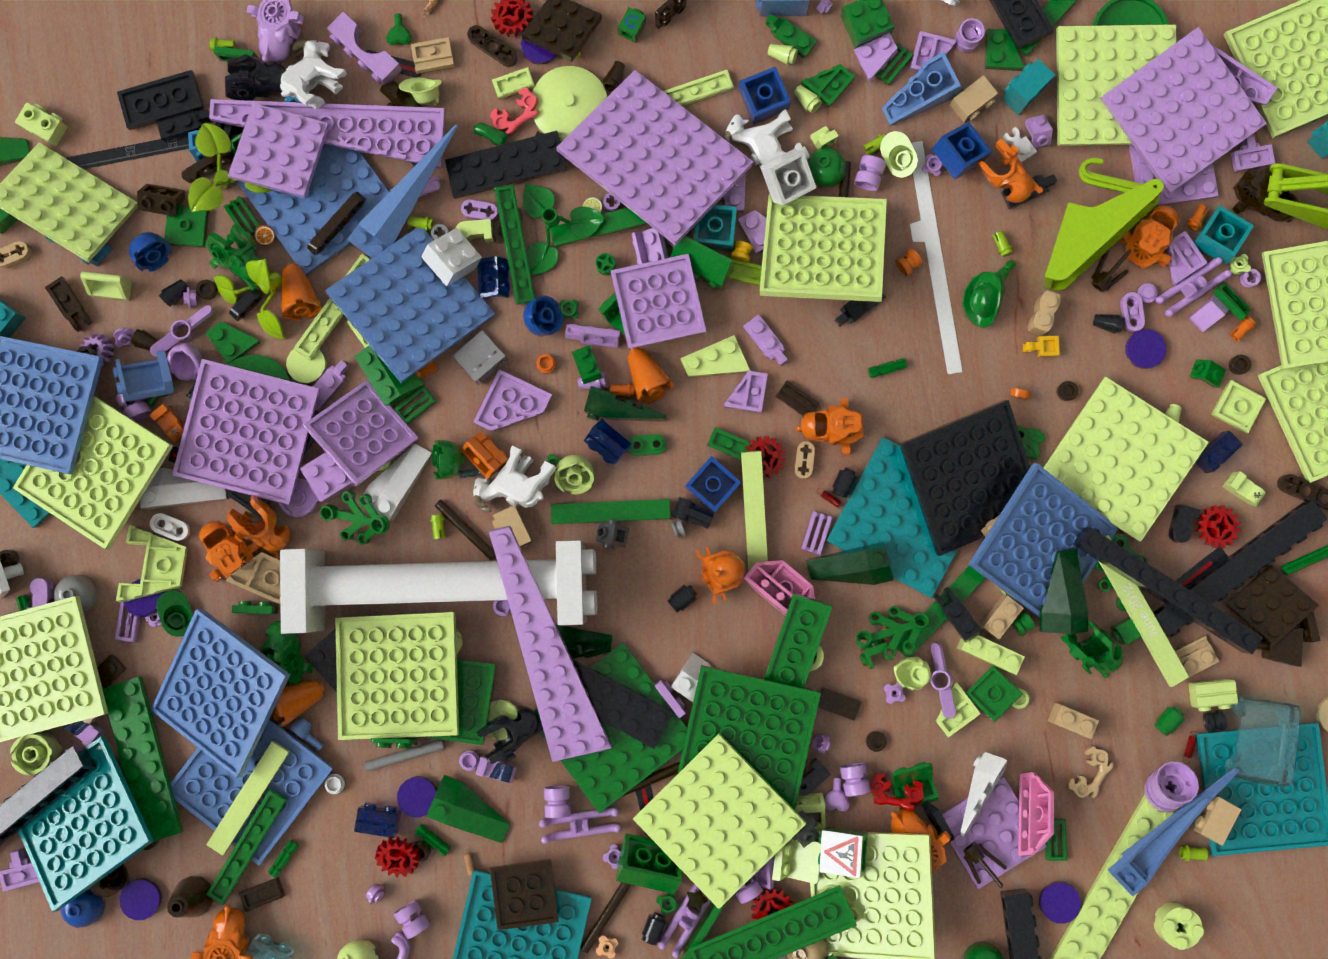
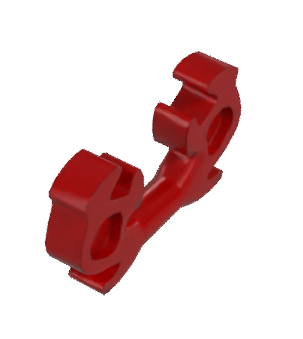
M878 773L874 775L870 789L871 793L875 796V804H889L901 807L907 811H915L914 805L922 803L923 784L921 782L913 780L914 787L909 788V785L906 784L904 795L907 798L900 799L888 796L885 793L891 789L890 780L887 783L883 782L886 779L885 774Z

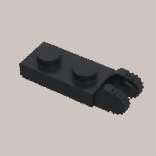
M946 587L944 593L951 600L950 604L946 606L938 594L933 597L940 606L942 613L966 643L980 634L982 629L958 598L956 599L953 592Z

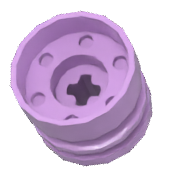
M1171 761L1163 764L1146 779L1144 789L1148 801L1154 808L1162 812H1174L1196 797L1199 784L1195 773L1187 765Z

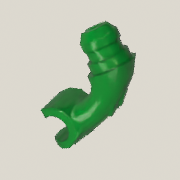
M481 122L473 127L475 134L488 138L493 145H503L507 141L506 133Z

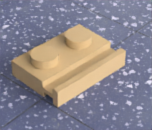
M449 37L411 44L417 74L455 67Z
M1204 635L1174 650L1189 677L1219 662L1211 644L1208 643L1207 637Z

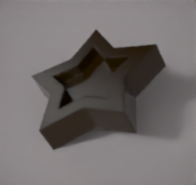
M700 889L694 893L687 892L689 901L686 907H693L700 913L702 905L708 902V900L703 897Z

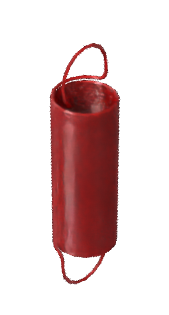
M825 490L822 492V498L836 508L839 507L841 504L840 500Z
M1189 734L1184 757L1192 758L1197 737H1192Z

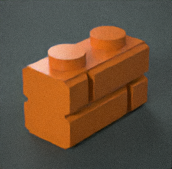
M482 431L469 439L460 450L487 479L501 470L508 461L504 451L498 449L493 444L492 439Z

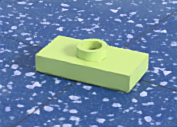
M528 67L492 79L499 100L517 94L523 88L531 89L535 87Z

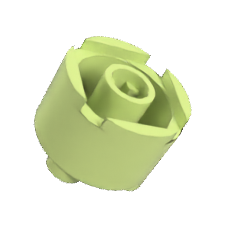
M47 732L24 735L18 738L11 747L12 766L24 775L37 774L48 767L51 761L60 757L62 746L53 735Z
M1165 903L1155 913L1154 929L1157 935L1179 950L1193 947L1204 934L1199 916L1182 904Z

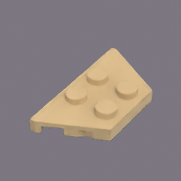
M260 552L226 579L227 582L281 605L280 560L273 556Z

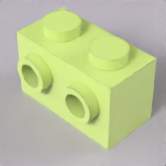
M26 102L15 123L57 147L68 126L62 123L63 118L54 113L51 115L45 113L46 109L36 103L32 106Z

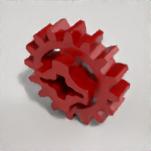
M500 0L501 3L495 2L494 6L496 9H491L493 15L491 20L494 23L495 29H499L501 35L506 32L507 37H510L511 33H514L515 37L518 36V32L523 33L524 28H527L529 25L528 22H531L533 19L530 3L525 0Z
M757 436L756 441L750 440L751 446L744 447L748 451H754L755 449L756 451H761L762 457L764 454L767 455L762 460L763 479L765 475L767 478H772V473L778 475L777 469L784 468L781 461H786L782 457L785 450L779 449L782 444H775L776 438L770 439L769 436H764L763 439L761 436ZM766 444L771 446L773 448V451L769 450Z
M1214 505L1211 506V509H1203L1205 514H1199L1201 521L1195 522V524L1200 525V528L1196 529V532H1201L1202 534L1199 536V539H1206L1204 544H1211L1212 548H1218V546L1226 548V544L1233 545L1232 539L1237 540L1239 538L1236 532L1242 531L1237 528L1241 521L1235 520L1238 514L1232 515L1233 509L1228 508L1225 510V505L1219 507Z
M397 836L396 840L389 837L388 841L382 840L381 845H378L375 859L378 860L376 865L382 866V872L387 870L389 876L395 873L397 878L399 874L406 877L407 873L413 874L414 869L418 867L420 859L419 849L413 848V842L408 844L407 838L401 841L399 836Z
M773 887L772 891L769 892L765 888L764 894H759L758 899H752L756 904L751 906V910L755 911V913L751 914L752 919L758 920L772 914L770 902L774 906L775 912L794 905L793 901L788 902L790 899L789 894L783 896V889L777 892L776 888ZM773 897H777V898L781 899L782 901H779V902H778V901L774 900ZM766 899L765 905L760 908L761 903Z

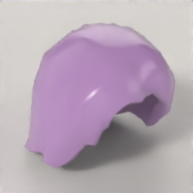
M187 343L174 346L169 351L167 358L170 373L174 374L179 380H197L202 360L201 352L195 346Z

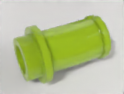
M214 37V39L210 38L209 47L212 51H214V46L236 49V46H234L236 42L235 40H224Z
M878 134L877 138L863 145L864 151L872 147V149L865 152L867 155L880 150L885 134Z
M410 215L408 218V228H422L428 232L434 226V220L430 216L423 218Z
M1004 230L992 235L999 249L998 254L1004 257L1013 252V246H1010Z
M443 514L431 515L429 521L432 522L433 539L446 538Z
M1184 845L1179 849V856L1184 861H1206L1208 859V851L1204 847L1195 848Z

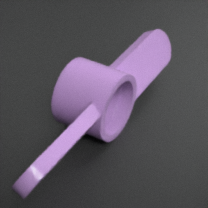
M209 305L204 306L186 321H175L171 326L170 332L151 346V354L157 357V352H166L178 341L183 343L191 341L195 335L194 328L213 314V308ZM183 325L188 326L187 335L181 338L178 337V328Z
M937 642L931 645L935 672L931 675L930 681L931 685L939 692L944 717L950 719L956 714L951 691L954 678L947 671L942 645ZM940 673H944L948 677V684L944 688L939 687L936 683V677Z

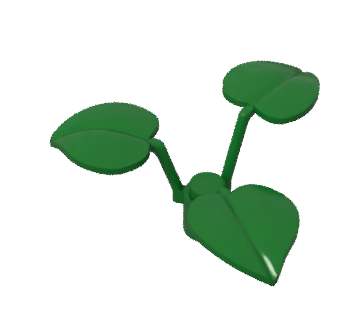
M527 183L523 193L524 209L534 219L542 217L546 224L547 244L545 245L543 242L533 243L526 252L530 273L538 275L550 271L558 262V250L550 247V228L556 227L560 221H563L566 224H572L571 231L578 238H588L596 233L603 223L604 217L595 209L581 206L570 212L571 221L563 218V216H559L553 208L555 197L549 189Z

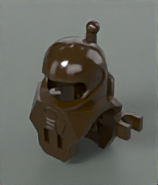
M1270 167L1260 171L1249 169L1234 185L1233 189L1236 197L1240 200L1232 208L1235 213L1239 214L1248 208L1278 222H1291L1293 218L1291 215L1264 205V200L1269 195L1267 190L1269 178L1272 176ZM1282 191V194L1279 195L1281 199L1299 202L1298 198L1290 191Z

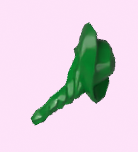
M1010 259L995 273L981 272L972 278L964 290L962 305L966 317L974 325L981 328L992 325L999 313L1004 298V281L1009 276L1010 271L1016 266L1015 261Z

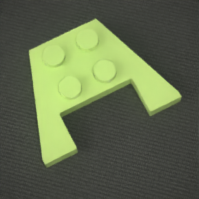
M129 525L126 543L129 545H146L140 584L119 583L116 601L122 603L181 588L188 548Z

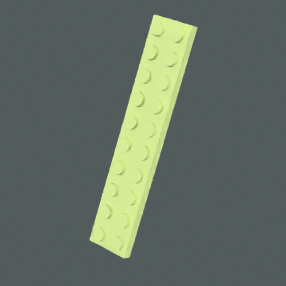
M1144 794L1081 903L1078 915L1069 924L1050 959H1101L1137 894L1132 896L1111 875L1108 869L1123 857L1122 853L1177 811L1162 812L1154 808Z

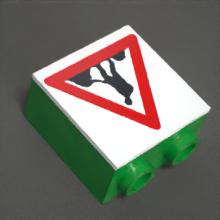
M827 827L822 830L819 836L821 852L818 856L820 872L861 878L866 872L868 832Z

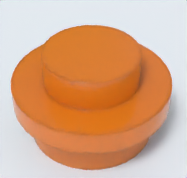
M542 354L538 357L536 366L540 372L548 374L555 369L556 361L552 355Z

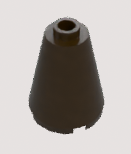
M190 876L181 880L174 888L167 904L168 913L176 918H194L206 913L213 902L212 898L206 895L211 887L210 883L202 877Z

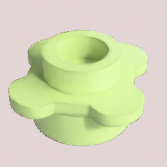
M1246 254L1234 257L1229 262L1232 274L1248 273L1251 270V266L1248 265L1247 261L1249 257Z

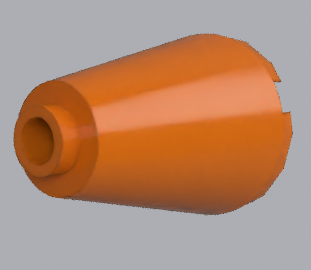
M294 263L288 264L282 272L281 312L283 317L288 320L299 321L301 320L300 317L307 316V319L318 315L321 310V303L303 268Z
M637 347L629 352L627 359L639 403L642 404V401H645L646 404H649L666 396L664 392L668 389L671 391L674 387L668 375L644 348Z
M311 680L293 685H285L272 712L275 721H281L279 727L286 726L323 698L325 689L321 682Z

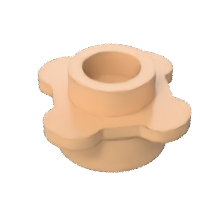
M605 935L600 936V944L596 948L597 955H605L609 959L614 958V951L618 946V940L606 937Z

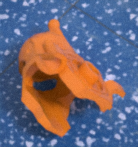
M1002 139L996 142L995 147L1003 156L1001 162L1005 167L1008 164L1010 165V171L1005 175H998L985 162L980 161L978 163L988 182L995 189L1003 187L1011 189L1010 195L1005 198L1009 202L1020 203L1028 199L1033 191L1039 194L1043 192V188L1039 187L1023 167L1017 156L1019 150L1016 146H1008Z
M1169 205L1155 207L1149 212L1145 220L1141 219L1132 235L1130 232H1127L1119 240V242L1126 244L1125 253L1129 249L1132 250L1126 258L1127 260L1142 269H1146L1156 262L1163 268L1169 264L1172 257L1162 252L1175 240L1173 231L1178 224L1179 214L1173 207Z
M841 398L840 406L828 405V410L806 413L801 420V426L798 425L796 431H802L805 438L810 441L829 442V445L842 444V455H850V444H854L864 437L863 414L849 409L848 398Z
M255 495L250 497L252 507L263 518L256 523L249 521L251 514L246 510L243 511V514L233 508L227 512L226 520L236 532L234 536L236 540L240 543L243 541V538L251 540L259 547L267 550L273 557L280 559L278 551L283 550L289 544L291 530L288 525L282 527L275 526L277 513L268 503Z
M221 521L208 522L199 532V538L207 549L206 560L211 565L218 567V569L209 574L211 579L216 582L223 577H229L254 558V554L263 550L255 542L247 546L244 540L240 543L234 538L235 533L232 532L229 526Z
M706 547L705 556H701L699 550L695 551L697 558L701 560L702 579L713 593L712 602L714 605L717 604V595H721L722 600L726 601L727 598L724 591L737 588L744 581L745 564L734 551L723 550L710 555L709 547Z
M901 809L891 813L892 819L890 824L893 833L930 834L932 872L947 862L946 851L943 845L951 840V836L946 830L938 836V832L931 822L927 824L914 811Z
M226 905L223 910L219 911L214 918L210 934L207 936L204 951L195 950L191 954V959H253V954H244L249 944V938L245 937L244 913L240 909L231 908L230 905Z

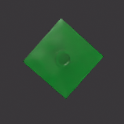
M177 206L178 215L175 217L167 215L164 239L169 245L205 248L209 211L192 212L188 206Z
M994 666L965 693L994 723L1023 695Z

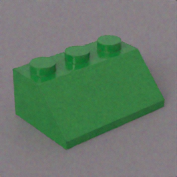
M684 236L674 246L670 258L689 254L694 280L700 281L701 279L707 282L706 285L711 289L717 290L718 288L723 290L733 272V260Z
M370 346L354 355L385 406H395L425 385L416 373L401 384Z
M628 833L625 834L617 864L616 881L675 894L682 882V870L652 839Z

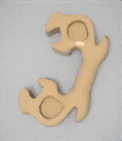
M1089 746L1084 751V754H1091V759H1087L1086 762L1094 767L1099 765V771L1093 782L1087 784V779L1081 775H1077L1079 779L1077 782L1071 777L1067 781V788L1081 798L1089 794L1091 798H1095L1099 793L1102 781L1114 766L1113 762L1108 763V753L1106 751Z

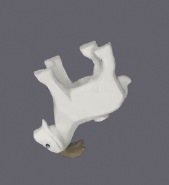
M297 40L292 45V50H297L295 58L304 54V57L296 64L290 65L282 74L280 84L281 95L283 97H295L303 105L317 110L325 104L324 99L314 94H309V91L318 84H321L330 89L334 94H337L343 89V85L331 78L339 79L340 77H345L347 73L344 69L329 66L321 59V56L328 57L327 52L330 50L328 43L316 40Z
M785 109L779 114L777 119L768 124L744 129V125L749 120H743L740 115H735L726 129L724 139L729 143L732 140L749 146L752 152L750 156L754 165H759L760 167L787 153L782 151L777 138L793 130L788 122L791 119ZM800 142L797 143L794 149L804 151L805 157L808 160L810 155L806 147H802Z
M512 446L507 463L490 485L491 477L489 479L477 478L475 480L473 490L474 502L483 512H491V509L487 507L485 502L496 497L507 498L506 501L515 507L517 504L525 508L532 507L539 500H543L541 490L549 484L550 477L556 470V467L544 461L541 466V472L536 476L528 478L524 473L533 462V459L525 455L521 458L522 450Z

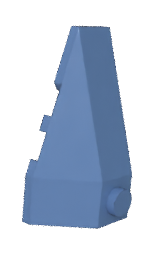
M944 52L926 61L921 66L922 68L908 80L909 82L882 107L890 126L944 103L964 91Z

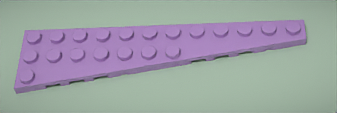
M210 99L209 119L211 121L245 127L252 103L327 122L330 127L324 142L326 145L418 163L444 137L446 113L444 108L323 104L316 110L313 107L297 102ZM443 154L436 165L438 168H442Z
M511 526L490 530L489 534L552 762L610 749L612 745L598 719L597 712L594 706H592L588 693L580 680L579 673L574 667L568 649L538 589V584L532 576Z

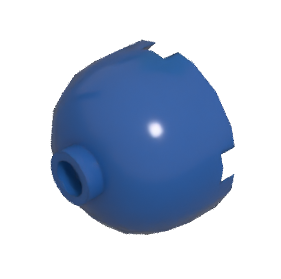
M152 232L138 235L129 246L130 258L140 271L148 269L151 272L161 268L168 262L167 256L169 253H172L169 243L159 234Z
M541 296L531 300L523 311V320L527 329L538 336L552 335L559 331L563 323V314L559 312L558 302L549 296Z
M86 890L60 909L61 915L70 926L76 928L87 927L98 921L103 915L105 902L103 903L102 897H98L89 890Z

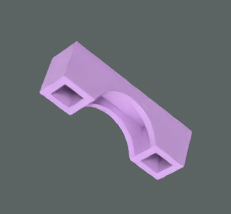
M344 12L327 27L331 34L329 36L330 39L337 45L342 44L345 47L343 51L350 58L353 56L359 60L357 64L364 71L368 69L372 72L371 77L378 84L381 82L386 84L393 81L402 71L399 63L386 51L370 54L360 49L359 37L361 30Z

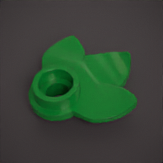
M1017 425L1019 432L1022 433L1021 439L1027 458L1038 459L1040 454L1038 444L1046 440L1045 435L1036 428L1026 429L1024 426Z

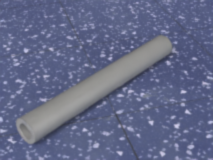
M438 740L364 762L365 769L368 772L445 749L443 740Z

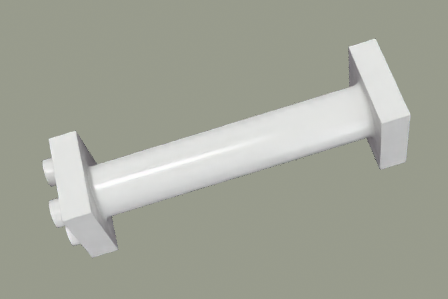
M556 541V559L526 560L543 598L557 599L558 625H583L587 623V616L597 615V590L587 591L586 575L596 574V550L586 549L585 543L582 541ZM311 549L280 550L281 634L326 630V605L508 600L497 561L325 566V551Z

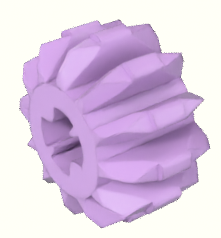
M94 333L90 334V339L87 337L83 338L85 343L79 344V346L99 349L97 352L98 356L104 358L102 366H104V361L107 363L111 362L108 357L115 355L111 352L115 346L110 344V338L105 337L101 333L97 336Z

